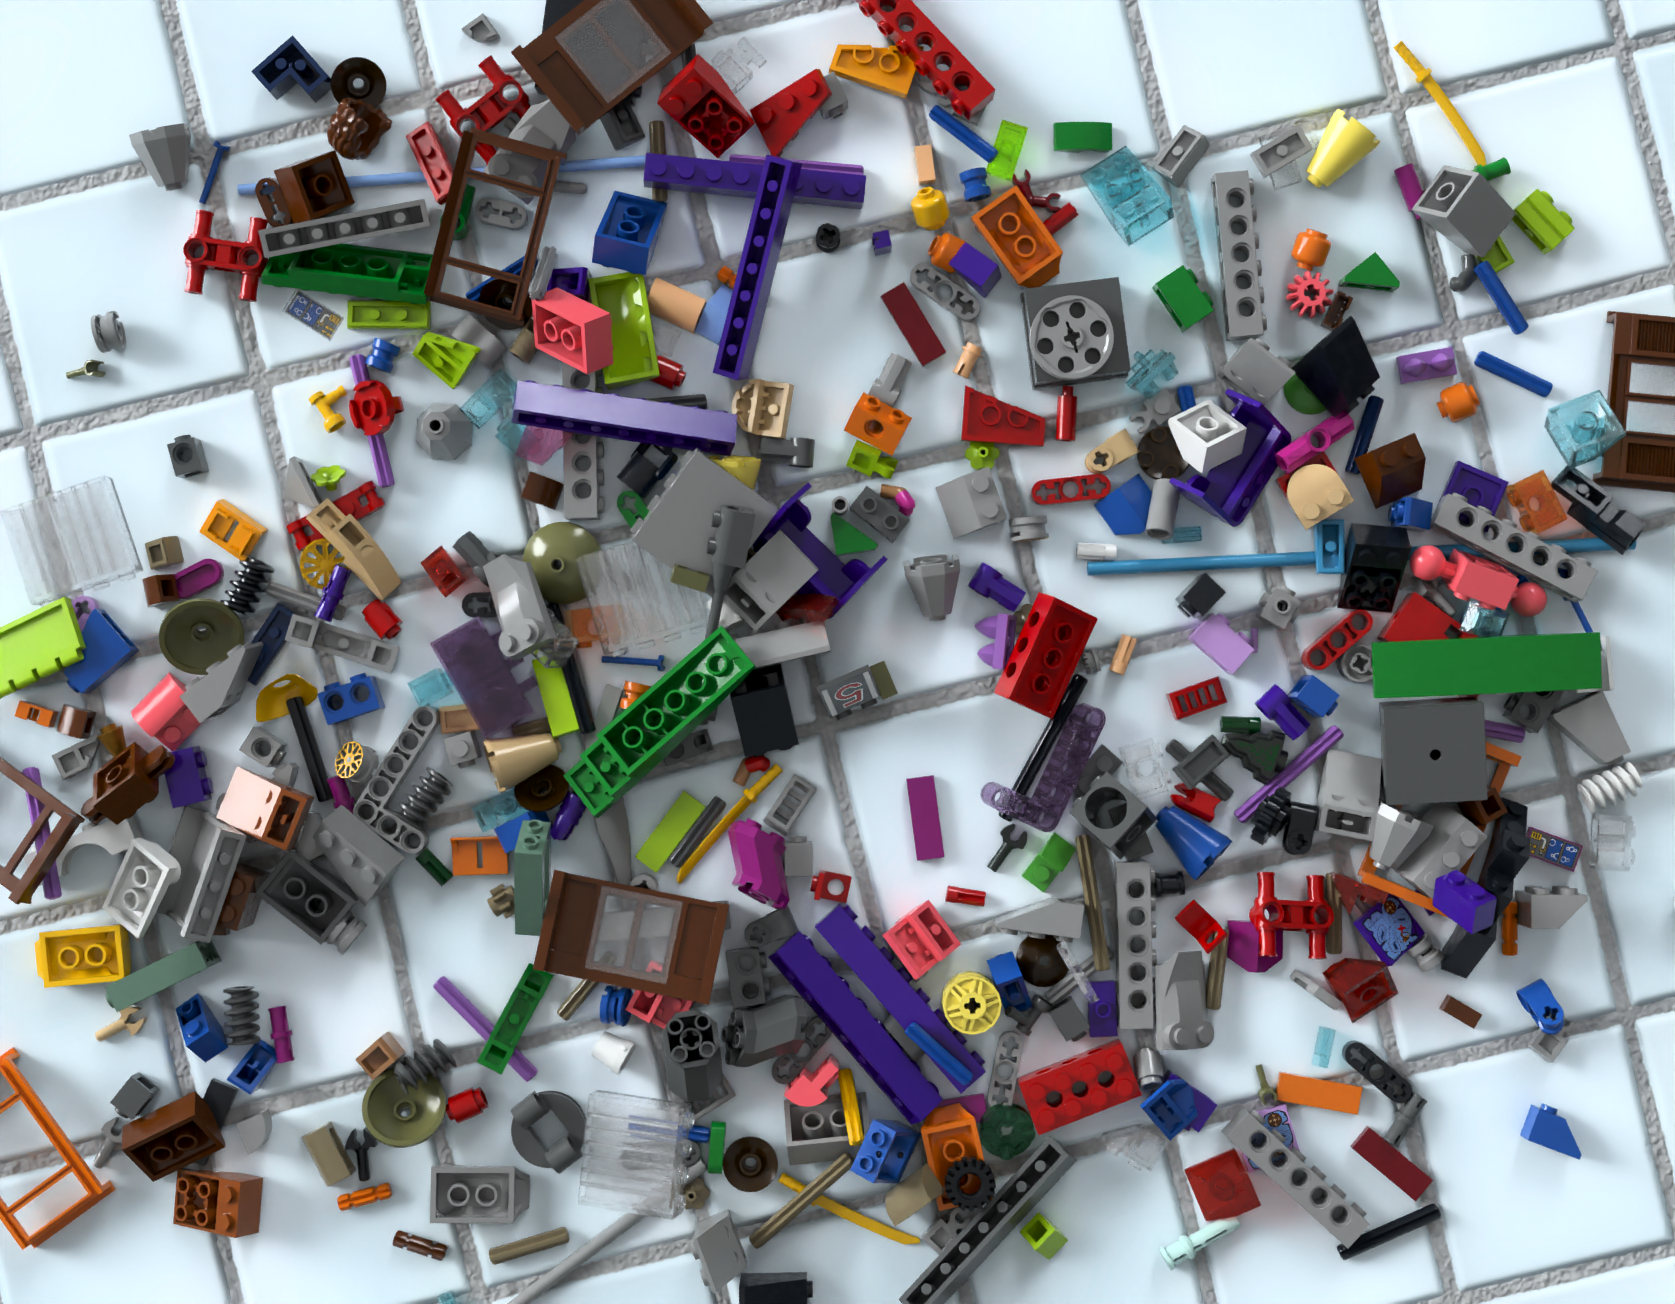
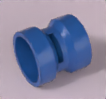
M973 168L959 174L960 181L965 186L963 194L966 202L980 201L992 195L990 186L986 184V178L988 177L986 168Z
M375 338L372 344L373 353L367 356L365 364L391 374L394 367L392 364L393 359L398 356L401 348Z

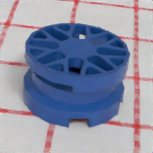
M608 985L605 988L607 995H602L600 1002V1020L603 1024L615 1022L617 1026L624 1027L628 1024L631 1013L625 1009L633 996L632 989L625 987L618 989L617 986Z

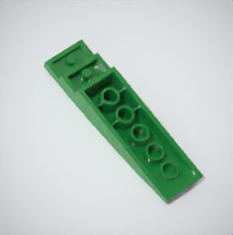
M721 625L596 735L599 739L579 755L582 759L563 775L592 815L599 818L701 724L756 666Z
M1600 632L1372 642L1374 698L1602 688Z

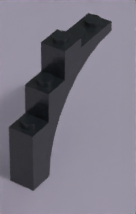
M1504 797L1501 800L1508 812L1495 819L1487 855L1477 881L1479 886L1497 898L1493 925L1471 934L1457 924L1452 935L1442 948L1444 958L1441 961V969L1463 978H1467L1495 942L1497 919L1512 901L1514 878L1529 859L1530 838L1526 837L1528 807Z

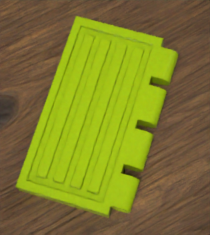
M62 597L0 627V699L16 692L17 689L20 690L39 681L40 677L43 679L62 670L63 666L68 667L84 659L82 650L86 649V645L70 598Z

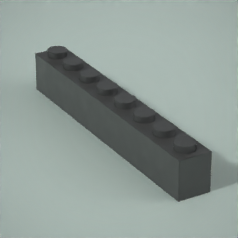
M1049 1136L990 1200L991 1202L982 1208L899 1298V1301L902 1304H945L1073 1166L1077 1159L1059 1141Z

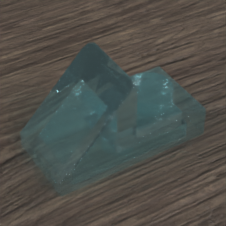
M1469 600L1459 622L1462 624L1460 630L1480 636H1501L1510 613L1496 608L1495 610H1490L1479 605V602Z
M514 789L471 807L482 833L529 812L517 802Z

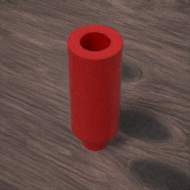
M1063 386L1062 395L1058 396L1056 441H1075L1077 397L1073 396V386Z

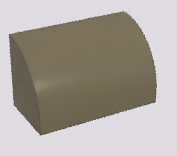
M331 1121L301 1137L326 1186L333 1185L356 1171Z
M927 1163L887 1192L885 1206L894 1226H897L946 1192Z

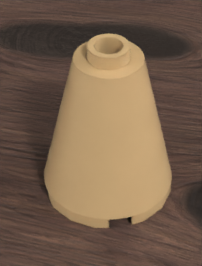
M551 733L487 739L483 741L486 759L491 774L493 773L497 779L494 782L499 793L506 792L559 759L558 754L562 753L559 739H554Z

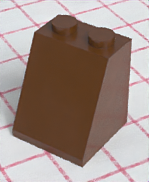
M238 862L216 925L234 931L253 925L262 900L255 893L271 873Z

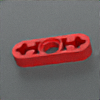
M1103 474L1040 480L1033 485L1031 498L1036 504L1041 506L1098 500L1104 498L1109 493L1111 484L1109 479ZM1095 479H1099V483L1105 485L1100 494H1097L1096 490L1092 489L1086 491L1087 496H1082L1084 488L1081 480H1086L1085 486L1093 485ZM1073 482L1077 485L1078 494L1075 497L1070 498L1063 493L1065 483ZM1053 483H1059L1058 495L1060 499H1055L1056 494H1049L1046 500H1042L1041 496L1036 495V491L1040 490L1041 485H1044L1046 490L1055 489Z

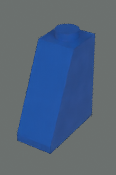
M95 608L89 615L82 631L86 649L82 650L84 659L65 668L63 673L68 678L67 684L76 693L90 694L139 651L104 609Z

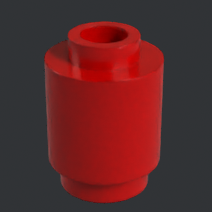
M658 355L660 376L649 381L670 390H674L676 386L680 388L686 376V372L683 371L684 366Z
M376 599L362 611V614L365 616V622L381 639L387 637L391 640L401 632L402 629L399 626L402 624V620L386 602Z
M472 1087L449 1097L448 1104L446 1105V1113L451 1121L455 1119L459 1124L483 1113V1109L488 1108V1101L482 1088L474 1089Z

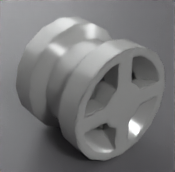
M648 873L637 875L630 883V886L658 891L657 880Z

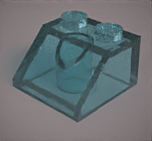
M1600 390L1549 408L1544 425L1569 469L1597 459L1626 434V431Z

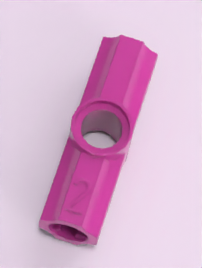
M1344 411L1335 418L1330 416L1275 453L1276 463L1280 469L1289 474L1354 430V421ZM1312 435L1318 439L1317 448L1311 443Z

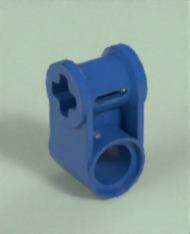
M1540 978L1516 991L1520 1003L1532 1016L1543 1033L1554 1035L1562 1030L1564 1026V1011L1543 979Z

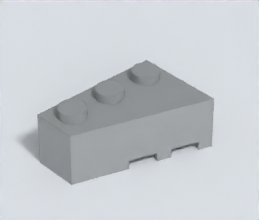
M340 805L321 822L312 837L364 907L384 890L405 858L343 805Z

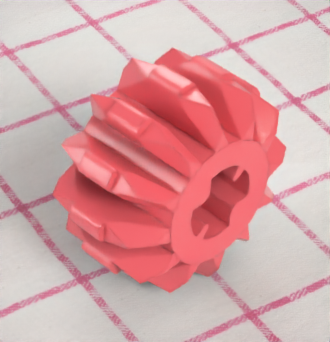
M1309 271L1303 274V278L1296 275L1293 278L1295 284L1290 283L1287 286V289L1292 293L1288 294L1285 298L1287 301H1294L1289 309L1293 311L1298 307L1300 309L1298 312L1299 317H1303L1307 311L1308 317L1312 319L1315 317L1316 312L1322 315L1326 312L1324 306L1332 304V301L1326 296L1332 295L1333 289H1325V286L1330 281L1325 279L1323 282H1320L1321 273L1319 272L1313 276V279ZM1307 290H1309L1310 294L1315 295L1311 300L1309 296L1304 295Z

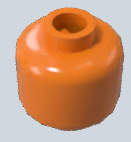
M1307 228L1306 232L1298 233L1291 251L1292 258L1298 261L1296 266L1312 271L1314 266L1322 267L1331 248V242L1327 239L1328 235Z
M947 232L941 236L937 235L928 250V255L931 256V263L949 273H955L956 271L948 263L966 241Z
M1459 382L1443 389L1440 392L1441 401L1436 403L1442 417L1448 416L1454 423L1475 415L1477 406L1480 405L1473 386H1467L1464 382Z

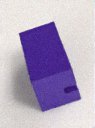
M888 230L872 233L875 256L891 252L892 244Z

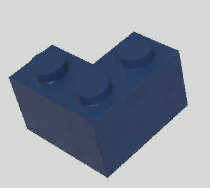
M293 35L251 71L276 100L282 97L296 83L305 90L315 103L331 90V78Z

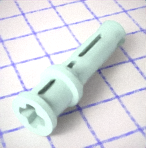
M1231 1211L1188 1237L1181 1235L1177 1242L1166 1248L1160 1247L1158 1249L1167 1266L1172 1271L1175 1269L1176 1264L1187 1258H1195L1197 1251L1240 1228L1241 1225L1235 1214Z

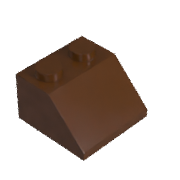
M335 150L274 170L293 223L310 221L355 203Z
M1415 433L1354 458L1375 509L1422 489L1426 457Z

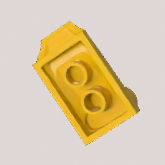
M121 924L40 932V938L35 943L37 974L44 980V988L112 982L130 975L132 963L129 935L126 928Z

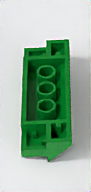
M341 243L269 257L262 273V284L296 288L304 291L312 290L328 292L330 294L353 295L360 298L369 297L385 301L393 300L426 305L429 295H425L424 290L433 255Z

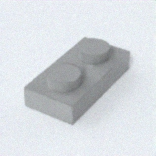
M1300 125L1255 150L1250 156L1263 178H1266L1310 152L1313 147Z

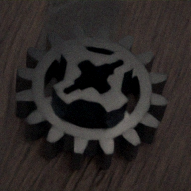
M1279 786L1271 797L1267 795L1259 803L1251 820V823L1255 825L1250 836L1252 840L1264 845L1269 837L1271 838L1272 835L1276 837L1278 832L1283 829L1292 811V808L1288 807L1292 797L1291 792Z

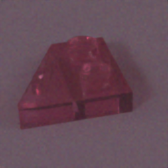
M526 425L515 456L543 466L576 433Z

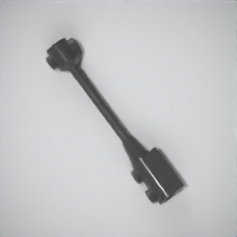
M721 505L720 511L714 510L712 527H716L717 531L715 538L709 537L707 554L712 555L714 592L705 639L718 629L724 594L729 586L734 567L745 569L755 517L754 509L734 505ZM718 707L699 725H707L709 721L715 722Z

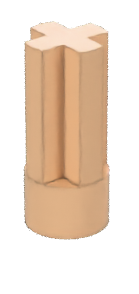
M1122 634L1109 667L1110 671L1124 676L1137 639Z

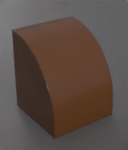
M530 471L521 497L530 502L556 510L564 484Z
M175 574L154 575L142 579L147 607H157L180 601Z
M63 704L56 731L71 737L87 739L90 737L96 712Z
M1495 787L1487 789L1488 800L1460 801L1457 803L1463 816L1475 826L1488 824L1508 812Z

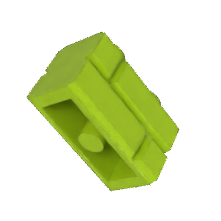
M1537 188L1513 209L1516 214L1511 220L1545 255L1552 251L1575 228L1571 224L1573 222L1571 217L1564 211L1559 212L1553 205V198L1547 192H1540Z

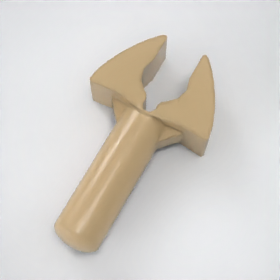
M130 1006L119 1011L121 1014L120 1019L95 1033L96 1039L102 1042L124 1029L129 1030L131 1036L137 1034L144 1026L147 1017L136 1023L128 1022V1019H130L132 1013L141 1010L142 1007Z

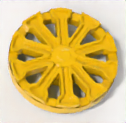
M326 538L318 539L308 544L300 557V571L303 578L311 586L322 590L323 587H327L329 574L332 576L335 565L342 563L345 559L344 556L335 558L339 552L335 547L331 553H328V546L331 543ZM316 545L322 546L323 553L316 549ZM312 552L316 559L308 557L307 553ZM304 563L314 564V566L305 568ZM317 571L313 578L308 576V574ZM324 575V583L319 584L318 580Z

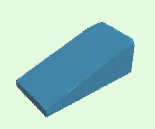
M1324 519L1314 525L1316 574H1345L1344 519Z

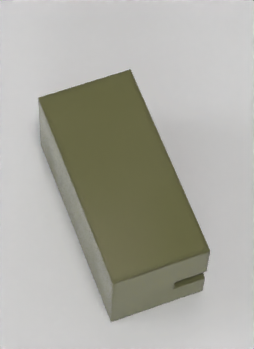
M675 564L670 582L705 593L710 576L707 573L698 570L693 572L687 570L685 566Z
M884 661L869 667L882 700L898 694Z

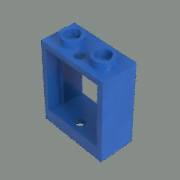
M873 1119L850 1171L871 1183H899L921 1133L900 1121ZM900 1152L903 1153V1158L899 1157Z

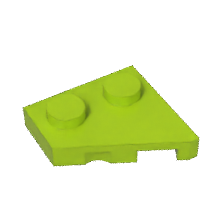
M427 332L422 336L412 355L449 387L455 389L462 382L481 349L471 344Z

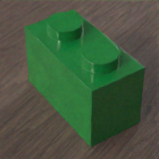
M1184 265L1155 283L1152 287L1182 333L1214 311L1211 307L1213 302L1210 296L1205 291L1203 293L1196 285L1198 283L1197 277L1191 269L1186 270Z

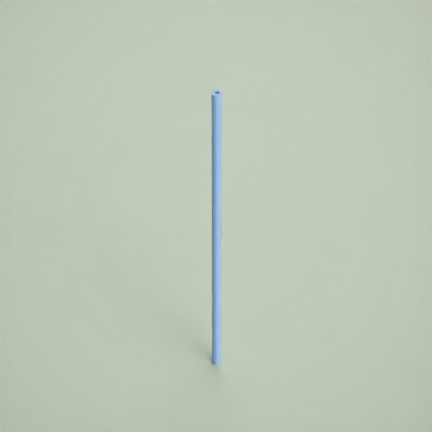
M646 155L566 161L565 165L560 164L558 173L645 166ZM475 167L471 169L483 172L485 167ZM422 171L345 177L349 188L427 182ZM266 182V188L262 190L263 194H269L275 191L274 185L269 186ZM257 183L239 184L237 187L239 196L255 195Z

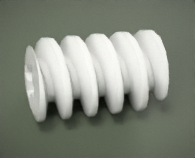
M1624 762L1622 768L1620 766L1613 767L1612 772L1609 770L1603 771L1602 776L1594 775L1592 781L1584 779L1581 785L1577 784L1578 793L1584 805L1592 814L1597 812L1596 804L1605 810L1607 809L1606 800H1609L1612 805H1616L1617 795L1623 801H1626L1627 791L1635 797L1637 796L1636 787L1642 788V780L1630 762Z

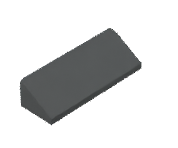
M621 101L600 118L616 151L646 137L629 101Z

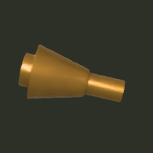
M115 723L99 729L101 734L96 737L113 757H116L126 749L123 725L117 727Z

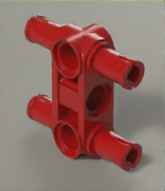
M492 55L484 59L478 67L482 69L492 82L493 89L468 109H463L449 89L435 99L450 117V125L461 139L463 135L461 126L466 121L475 123L478 130L489 132L511 113H516L522 119L531 106L529 104V96L512 75L505 74ZM509 87H514L519 91V95L514 101L506 100L503 96L504 91ZM477 142L475 150L486 162V165H488L490 159L497 151L494 146Z
M196 210L194 232L190 234L183 247V253L186 257L185 264L188 268L184 291L202 295L204 275L208 269L240 273L243 276L239 299L257 302L259 278H262V273L269 260L264 257L258 230L266 229L268 221L262 218L250 217L248 241L244 243L213 239L210 237L214 213L206 210ZM203 246L204 254L200 258H195V250ZM253 254H258V262L253 266H249V257Z
M1258 872V897L1255 898L1254 906H1252L1249 912L1250 921L1256 931L1259 932L1258 956H1277L1275 932L1279 930L1306 932L1309 935L1308 959H1327L1325 935L1328 934L1329 926L1334 921V913L1327 900H1324V876H1306L1308 900L1294 901L1278 900L1275 897L1274 872ZM1265 909L1268 911L1269 914L1268 920L1266 919L1264 914ZM1315 912L1318 915V922L1315 920Z

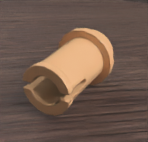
M967 342L966 346L962 347L964 351L953 372L969 379V375L978 357H982L980 354L982 349Z

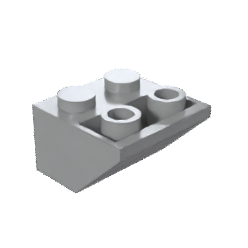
M1524 886V891L1515 890V902L1517 903V914H1515V917L1518 918L1519 925L1531 929H1560L1587 902V895L1578 893L1577 888H1569V886H1552V891H1550V888H1542V886Z

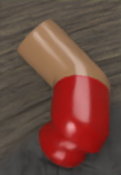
M764 755L744 758L732 781L745 787L751 773L759 770L765 772L769 769L770 760Z

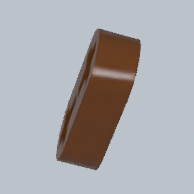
M271 177L258 181L255 192L268 223L272 227L291 224L293 220L278 181ZM266 182L269 186L274 185L275 191L272 192L274 202H272L269 194H263L262 190L266 188ZM275 204L280 212H286L287 217L283 218V224L280 220L275 221L274 215L277 214Z

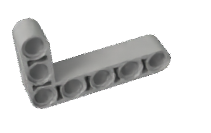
M421 706L413 712L353 809V814L376 834L410 854L424 850L428 846L429 836L424 829L419 830L412 827L388 806L440 724L439 710L433 706ZM426 710L431 712L433 716V721L428 726L421 722V714ZM411 733L418 738V745L414 749L409 748L406 744V738ZM395 757H399L403 761V769L400 772L392 769L391 763ZM381 780L385 781L389 786L388 793L385 796L380 795L377 791V784ZM365 804H370L374 809V815L371 819L366 818L362 813ZM389 818L394 819L397 823L395 833H390L386 830L385 823ZM411 833L417 834L421 839L418 848H414L409 844L408 838Z

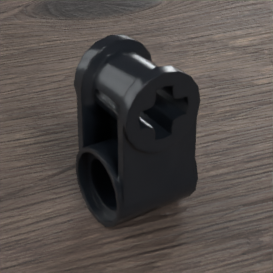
M1290 801L1288 807L1292 808V811L1285 824L1282 846L1291 855L1305 854L1312 846L1314 828L1318 819V806ZM1298 837V840L1302 841V846L1296 848V845L1292 844V839Z

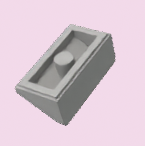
M1183 125L1151 168L1172 185L1179 187L1209 148L1210 144L1204 134Z

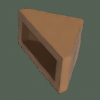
M388 1031L355 1060L370 1078L374 1080L406 1051Z

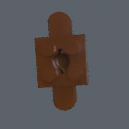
M136 742L132 743L93 774V796L83 804L81 815L87 819L89 818V821L95 825L106 817L116 825L125 819L131 818L140 807L152 802L159 794V776L173 766L175 755L167 751L162 745L148 753Z

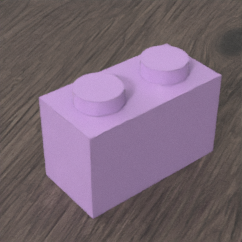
M1211 613L1207 615L1187 639L1228 675L1234 674L1255 650L1250 646L1252 641L1241 631L1235 633L1229 627L1231 622L1222 614L1218 613L1215 615Z

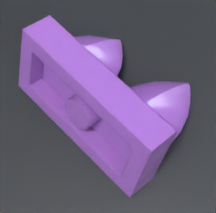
M1453 347L1396 357L1401 384L1457 374Z
M998 613L997 616L984 618L975 624V628L988 638L995 639V643L988 644L977 652L979 658L987 665L992 666V668L1004 670L1014 648L1017 616Z

